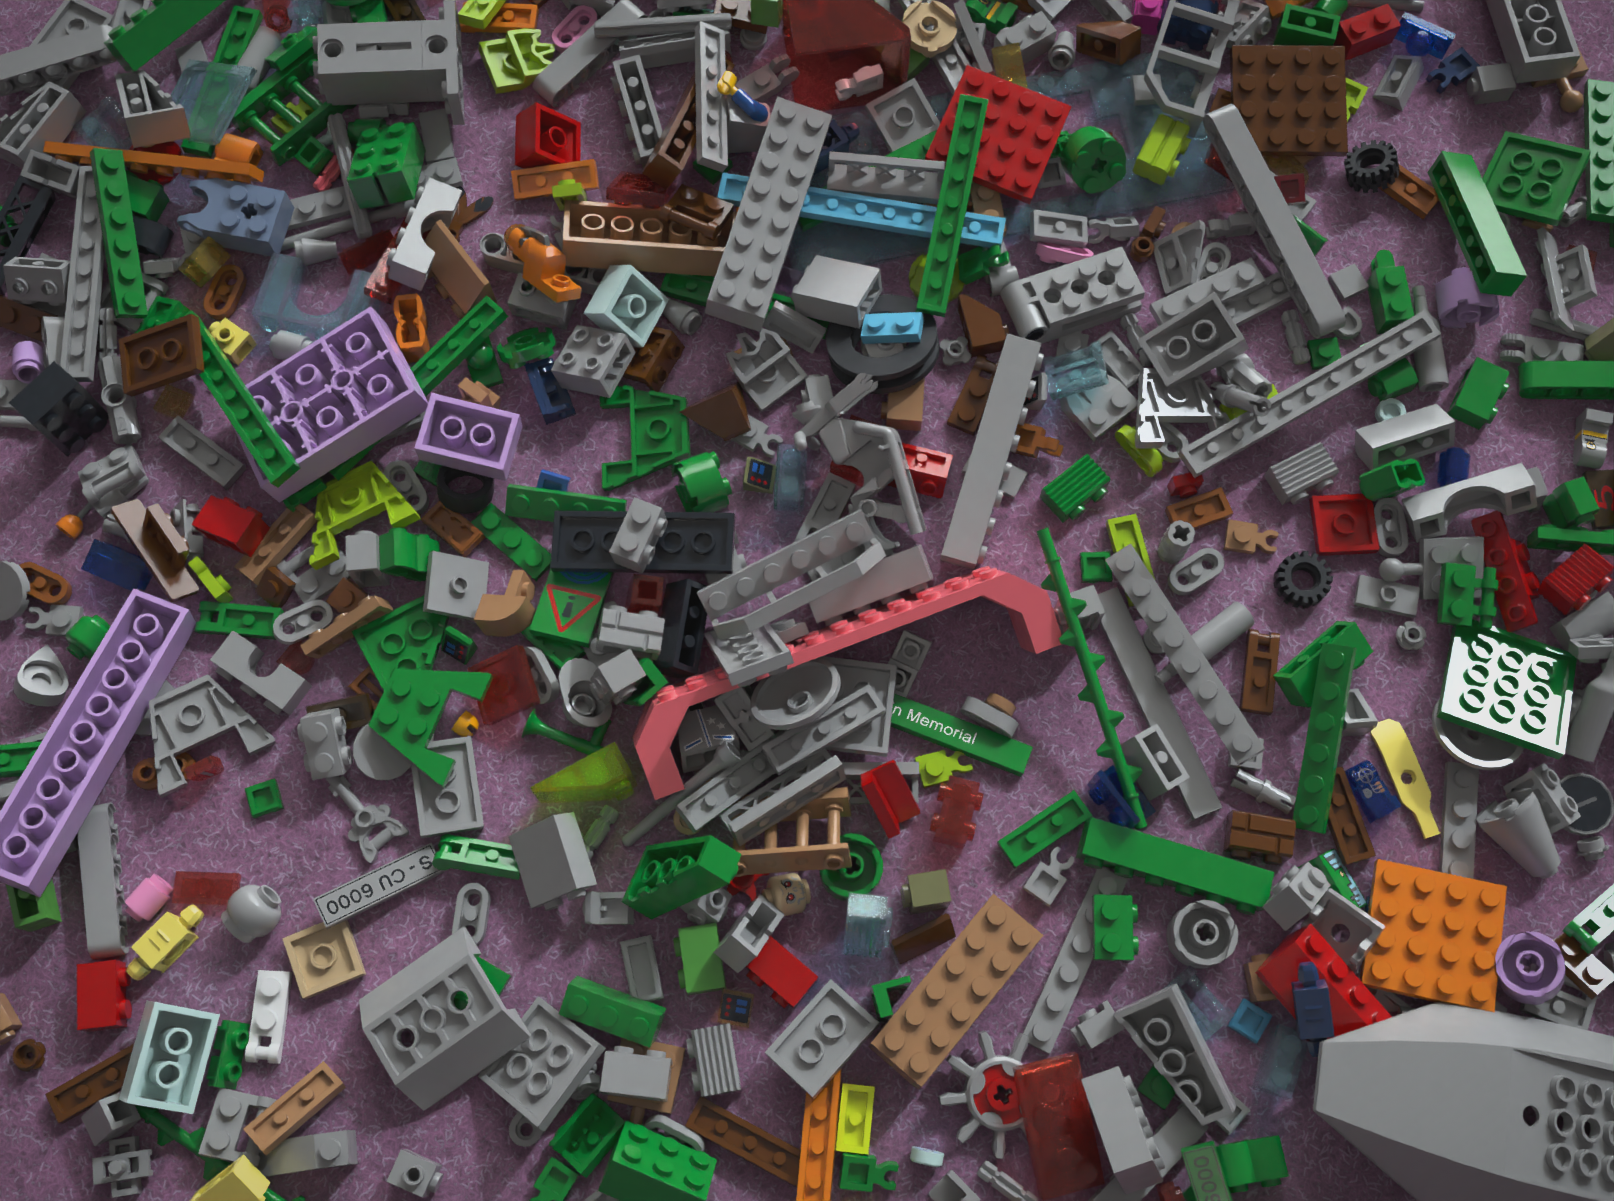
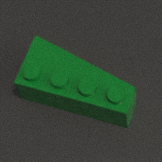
M712 835L647 845L622 899V903L652 920L728 885L738 872L737 864L742 854Z

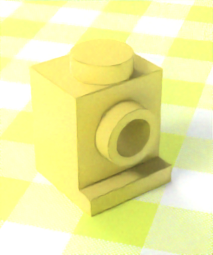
M226 318L221 322H214L208 329L225 356L238 366L257 345L250 333L243 331Z

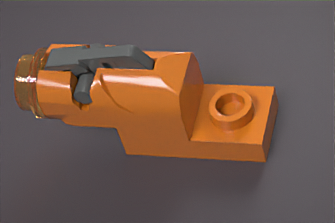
M523 224L511 225L504 234V241L507 248L524 262L522 278L556 303L580 299L582 288L574 283L570 277L564 275L566 256L550 243L549 236L530 226Z

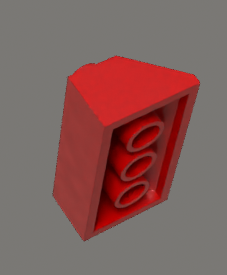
M1311 923L1287 935L1255 972L1296 1020L1291 982L1299 981V963L1313 962L1317 967L1319 980L1325 979L1329 989L1335 1037L1392 1017Z

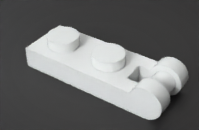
M258 970L249 1042L245 1050L246 1062L257 1063L259 1060H268V1063L280 1064L292 972ZM262 1037H272L269 1047L261 1046Z

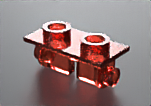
M381 229L379 233L366 238L365 242H358L346 249H341L343 252L338 253V256L349 276L387 258L392 248L397 250L398 245L390 229L386 231Z

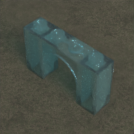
M272 253L252 311V315L259 326L266 331L276 332L277 329L303 336H314L318 340L370 306L380 315L388 285L383 275L355 270L347 296L339 308L326 315H309L303 313L297 307L298 295L307 271L300 258Z

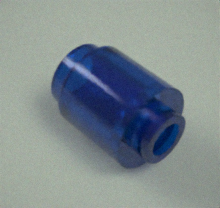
M1451 447L1440 453L1437 474L1439 487L1469 479L1471 456L1464 449Z

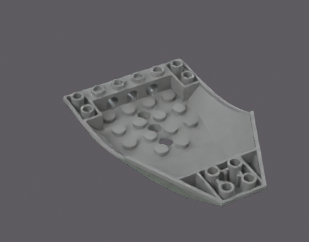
M1434 1002L1319 1043L1313 1111L1417 1201H1614L1613 1036L1505 1012H1490L1445 1002ZM1527 1106H1531L1536 1112V1121L1532 1126H1528L1523 1119V1111ZM1559 1114L1562 1116L1564 1121V1125L1561 1131L1557 1126V1117ZM1586 1121H1588L1591 1126V1132L1589 1136L1585 1134L1584 1125Z

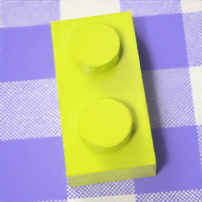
M842 1083L836 1151L869 1154L875 1087Z

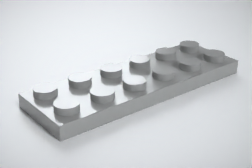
M769 623L752 632L723 640L719 639L715 630L704 633L710 650L732 686L737 684L739 687L750 685L757 680L756 677L769 673V675L782 673L787 670V665L794 663L790 650Z

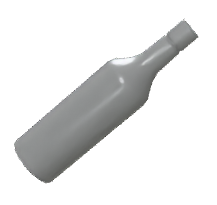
M266 26L258 28L230 75V94L218 114L221 119L225 121L230 119L227 110L256 88L270 68L265 58L282 46L281 41L283 40L273 29Z
M1418 285L1413 287L1415 315L1425 311L1440 331L1438 320L1428 310L1424 286ZM1440 335L1438 339L1413 352L1419 381V391L1421 392L1442 391L1449 386L1442 337Z
M1233 602L1191 636L1207 661H1209L1254 625V619L1244 605L1239 602ZM1170 663L1158 672L1154 678L1160 685H1163L1178 674L1173 664Z
M1614 645L1603 672L1587 685L1566 740L1565 753L1582 760L1594 762L1614 711Z

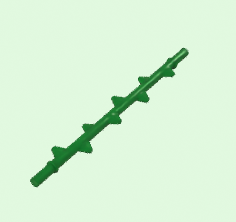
M1049 528L1036 531L1046 559L1044 563L1048 565L1050 574L1041 583V587L1045 590L1057 592L1068 625V629L1059 638L1060 644L1075 647L1087 683L1085 688L1078 694V698L1080 701L1094 704L1105 737V741L1096 750L1097 756L1112 759L1124 794L1122 798L1126 800L1135 830L1147 827L1138 799L1139 792H1136L1133 784L1143 771L1141 767L1127 765L1115 730V727L1125 717L1123 712L1108 709L1096 673L1106 660L1104 655L1089 652L1078 619V615L1087 606L1086 600L1071 597L1059 561L1061 558L1057 555Z
M135 1105L145 1123L152 1124L158 1129V1145L164 1146L175 1140L205 1161L203 1178L207 1181L232 1164V1162L198 1154L206 1131L205 1128L201 1127L192 1133H188L159 1113V1109ZM269 1188L263 1194L266 1198L265 1201H287ZM300 1195L291 1201H306V1198Z

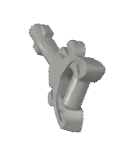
M344 776L326 778L330 784L328 789L336 798L340 796L355 816L351 820L353 828L348 832V837L352 842H359L363 856L370 864L376 861L378 850L392 838L404 837L409 834V830L403 824L390 817L392 812L389 806L381 804L378 808L375 805L364 807L349 789L352 785ZM385 824L387 827L370 841L368 837L372 829Z

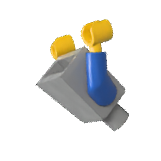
M725 71L717 84V89L723 95H732V97L726 98L728 153L758 152L771 116L770 107L766 103H760L752 99L742 88L737 89L735 87L737 77L732 72Z

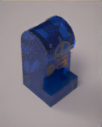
M1364 760L1345 770L1353 795L1370 824L1402 806L1396 795L1392 796L1383 780L1381 781L1376 768L1370 761Z

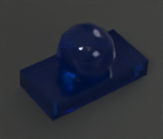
M1405 11L1399 22L1401 27L1394 39L1405 43V48L1411 56L1424 57L1430 54L1442 60L1456 34Z

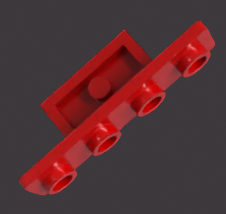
M1497 510L1472 519L1471 524L1475 536L1484 537L1485 566L1496 568V580L1499 583L1498 590L1494 594L1506 630L1508 632H1515L1536 625L1538 618L1531 600L1539 598L1537 589L1540 587L1536 574L1533 571L1531 572L1527 561L1530 560V554L1524 543L1521 544V541L1510 538L1503 515Z

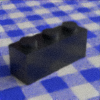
M690 579L666 584L660 617L665 619L661 651L657 660H653V664L663 675L672 678H683L698 674L707 612L697 595V591L707 587L706 585Z

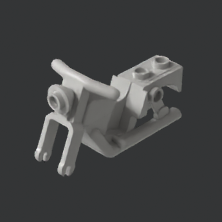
M860 373L850 384L830 399L822 409L821 405L814 406L813 401L796 405L797 411L793 412L792 415L805 426L794 434V443L798 450H804L807 446L811 450L817 451L820 449L821 443L814 436L819 434L835 464L850 465L861 471L864 477V484L861 489L850 497L852 504L848 505L849 513L851 514L859 509L863 512L874 537L880 542L886 556L894 554L892 548L900 546L899 541H890L883 536L876 525L874 516L893 519L898 523L907 522L910 535L927 531L898 431L887 426L839 418L870 392L875 391L878 386V381L873 383V380H870L873 375ZM895 479L902 505L884 503L880 499L872 497ZM867 541L859 545V547L863 551L869 549L871 545Z

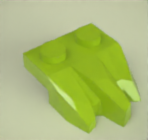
M523 28L507 31L506 38L479 42L478 50L496 94L525 89L552 63L549 59L553 58L555 44L538 42L541 37L540 29Z

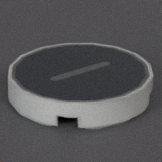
M1583 773L1567 775L1559 780L1565 793L1576 802L1578 812L1581 815L1573 823L1564 827V830L1575 835L1586 836L1598 833L1608 826L1614 814V801L1611 792L1602 781L1592 775Z

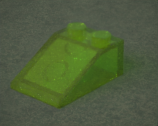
M613 742L530 788L542 804L609 801L614 798L621 801L634 793L633 788L638 785L617 744Z

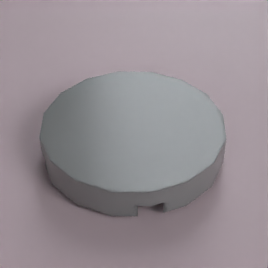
M0 561V620H14L21 616L28 607L29 600H26L27 592H30V583L26 573L18 564Z
M369 723L366 724L357 733L353 742L352 757L357 768L366 776L375 780H392L403 775L411 767V761L368 726Z

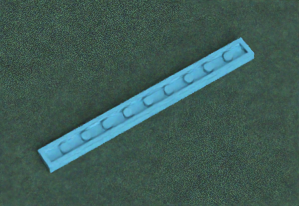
M722 173L717 198L739 207L749 177ZM809 187L799 217L931 238L937 207ZM966 212L960 243L988 248L999 244L1001 248L1006 218Z

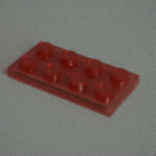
M1070 1052L1012 1067L1039 1198L1044 1201L1105 1184L1088 1099L1081 1081L1083 1075L1078 1054Z

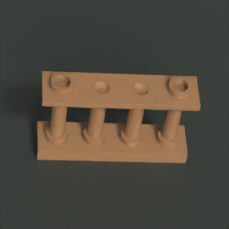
M848 787L831 788L779 821H796L795 847L777 848L778 823L765 830L764 849L745 850V844L739 846L733 838V849L742 854L737 864L738 872L736 877L751 874L822 869L837 870L852 867L848 843H840V817H851ZM745 795L743 798H741L740 800H738L736 803H738L739 801H741L742 799L746 798V797L749 796V795ZM766 796L763 799H761L760 803L770 796ZM739 813L738 815L734 816V817L731 818L730 820H731V821L734 820L735 818H737L738 816L742 815L743 813ZM828 818L827 844L808 846L809 820Z

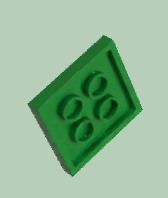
M1505 131L1482 179L1498 212L1558 227L1588 163L1591 150Z

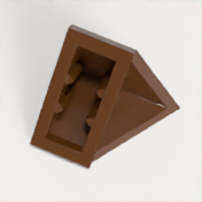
M739 382L717 390L680 411L681 414L721 437L724 441L751 431L745 400Z

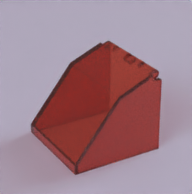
M782 0L783 34L788 36L784 37L786 54L790 58L788 66L789 68L794 66L800 72V75L791 82L795 103L819 111L864 106L907 82L911 47L910 28L875 0ZM880 64L883 71V88L859 97L853 94L850 98L839 101L835 90H837L835 82L841 79L853 78V73L865 66L872 67Z

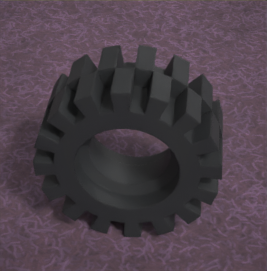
M1371 140L1369 145H1366V141L1362 142L1361 148L1353 147V153L1348 152L1346 155L1347 159L1344 160L1347 182L1351 188L1354 186V190L1358 192L1361 188L1363 193H1368L1369 189H1372L1373 193L1378 192L1379 187L1385 190L1388 188L1387 183L1392 185L1395 182V178L1399 176L1397 151L1395 148L1393 149L1392 144L1388 143L1386 145V142L1382 140L1379 144H1376V140ZM1374 164H1378V165H1379V166H1377V167H1375V168L1364 169L1365 167H1367V166H1369V165H1374Z
M1303 551L1300 555L1298 552H1294L1291 556L1288 555L1278 566L1274 574L1276 581L1273 584L1274 588L1279 590L1277 595L1279 597L1283 596L1285 598L1283 602L1286 604L1291 602L1293 603L1292 607L1298 608L1303 606V609L1309 608L1311 605H1317L1330 591L1333 576H1329L1332 570L1330 567H1324L1327 562L1324 558L1321 561L1317 560L1318 554L1316 553L1308 556L1309 551ZM1298 570L1308 572L1313 578V587L1309 590H1300L1295 587L1292 582L1293 572Z

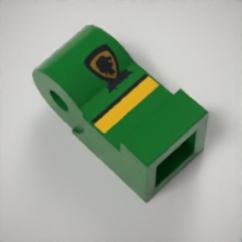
M967 0L965 3L972 21L975 23H985L986 29L996 35L1003 28L1012 27L1016 21L1018 6L1011 2L1005 5L997 0Z

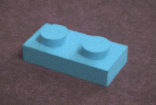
M922 312L865 314L861 331L862 343L920 342L924 324Z

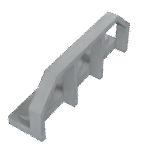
M1176 0L1169 1L1143 80L1163 113L1182 118V122L1189 125L1190 131L1188 136L1195 137L1204 118L1205 109L1216 75L1220 69L1221 59L1241 0H1222L1221 4L1225 5L1224 12L1218 11L1217 15L1178 3ZM1171 14L1218 29L1216 35L1211 34L1205 50L1210 52L1208 59L1161 45ZM1157 57L1199 70L1198 75L1202 76L1201 82H1195L1190 96L1191 99L1195 100L1193 107L1169 101L1152 72Z
M859 509L697 591V595L719 639L723 640L752 632L864 575L881 561L886 554L880 542L874 537L863 512ZM867 541L871 545L869 549L853 562L829 574L820 566ZM815 568L819 579L776 600L771 590ZM766 593L770 604L746 616L719 623L717 617Z

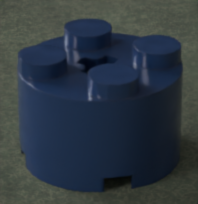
M1164 0L1161 18L1157 24L1158 33L1170 0ZM1176 0L1178 3L1216 15L1219 11L1217 0H1215V4L1210 0ZM1171 14L1162 42L1174 45L1176 41L1187 43L1188 49L1200 51L1208 43L1214 28Z

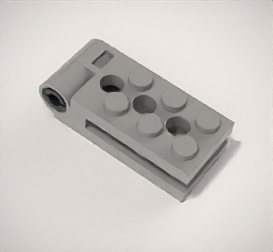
M1119 247L1014 281L1006 285L1001 290L1000 295L1019 336L1042 344L1121 318L1129 313L1140 312L1142 308L1140 300L1144 299L1145 291L1123 247Z

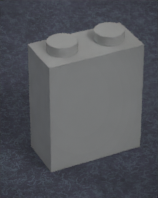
M816 255L810 266L806 267L800 282L793 287L791 298L794 301L796 312L806 317L860 329L865 314H869L882 292L880 268Z
M574 812L552 815L509 836L531 909L544 906L546 911L564 905L563 899L568 898V901L581 898L587 895L586 889L597 885Z

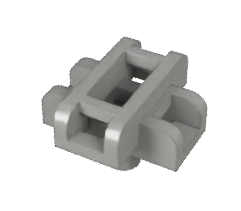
M139 1136L109 1140L110 1155L92 1158L93 1185L111 1183L112 1198L142 1193L141 1178L153 1176L150 1162L152 1149L140 1150ZM130 1158H132V1172H133V1173H131V1169H130ZM107 1162H109V1165H108L109 1176H108V1177H106V1169H105V1163H107Z

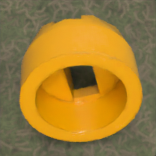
M466 710L451 730L461 737L473 736V733L467 728L471 725L474 729L478 730L479 723L476 717Z

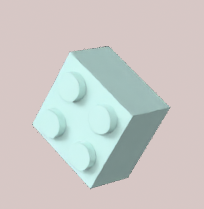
M610 265L583 314L602 330L626 334L633 347H644L669 299L632 265Z

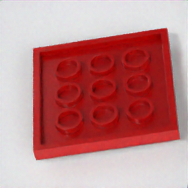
M967 65L925 156V160L943 161L946 166L960 94L989 99L972 182L1030 205L1072 106Z

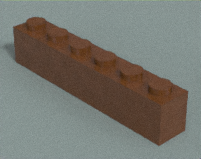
M725 58L726 71L732 72L735 64ZM695 71L642 171L645 176L665 190L681 173L696 144Z

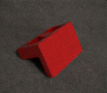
M891 760L860 774L861 787L888 839L899 835V823L919 815L920 808L896 761Z

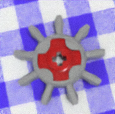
M983 1030L978 1032V1043L982 1049L984 1059L980 1060L973 1067L966 1064L960 1057L949 1054L946 1059L954 1070L966 1076L964 1091L944 1093L938 1096L940 1105L950 1107L966 1104L972 1115L959 1128L956 1137L964 1143L972 1137L979 1126L983 1125L992 1129L993 1140L991 1146L993 1154L996 1158L1003 1159L1006 1149V1131L1020 1127L1026 1139L1036 1147H1039L1043 1144L1039 1132L1029 1123V1118L1034 1113L1035 1108H1042L1050 1112H1062L1063 1104L1053 1098L1038 1096L1036 1084L1039 1079L1055 1072L1058 1066L1053 1060L1042 1062L1031 1070L1022 1064L1021 1058L1027 1048L1029 1036L1023 1033H1019L1015 1038L1008 1056L995 1055L992 1039ZM999 1085L1004 1089H1008L1004 1093L1005 1099L1003 1101L993 1096L998 1093L997 1087Z

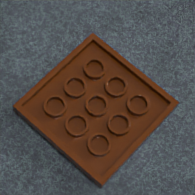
M1232 45L1230 49L1231 104H1234L1240 112L1262 156H1346L1348 153L1345 46Z

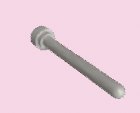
M725 740L716 748L717 752L713 755L714 759L684 784L685 789L673 793L625 834L622 838V843L627 847L632 846L673 811L680 802L694 793L722 768L727 769L728 767L733 768L742 760L739 750L730 741Z

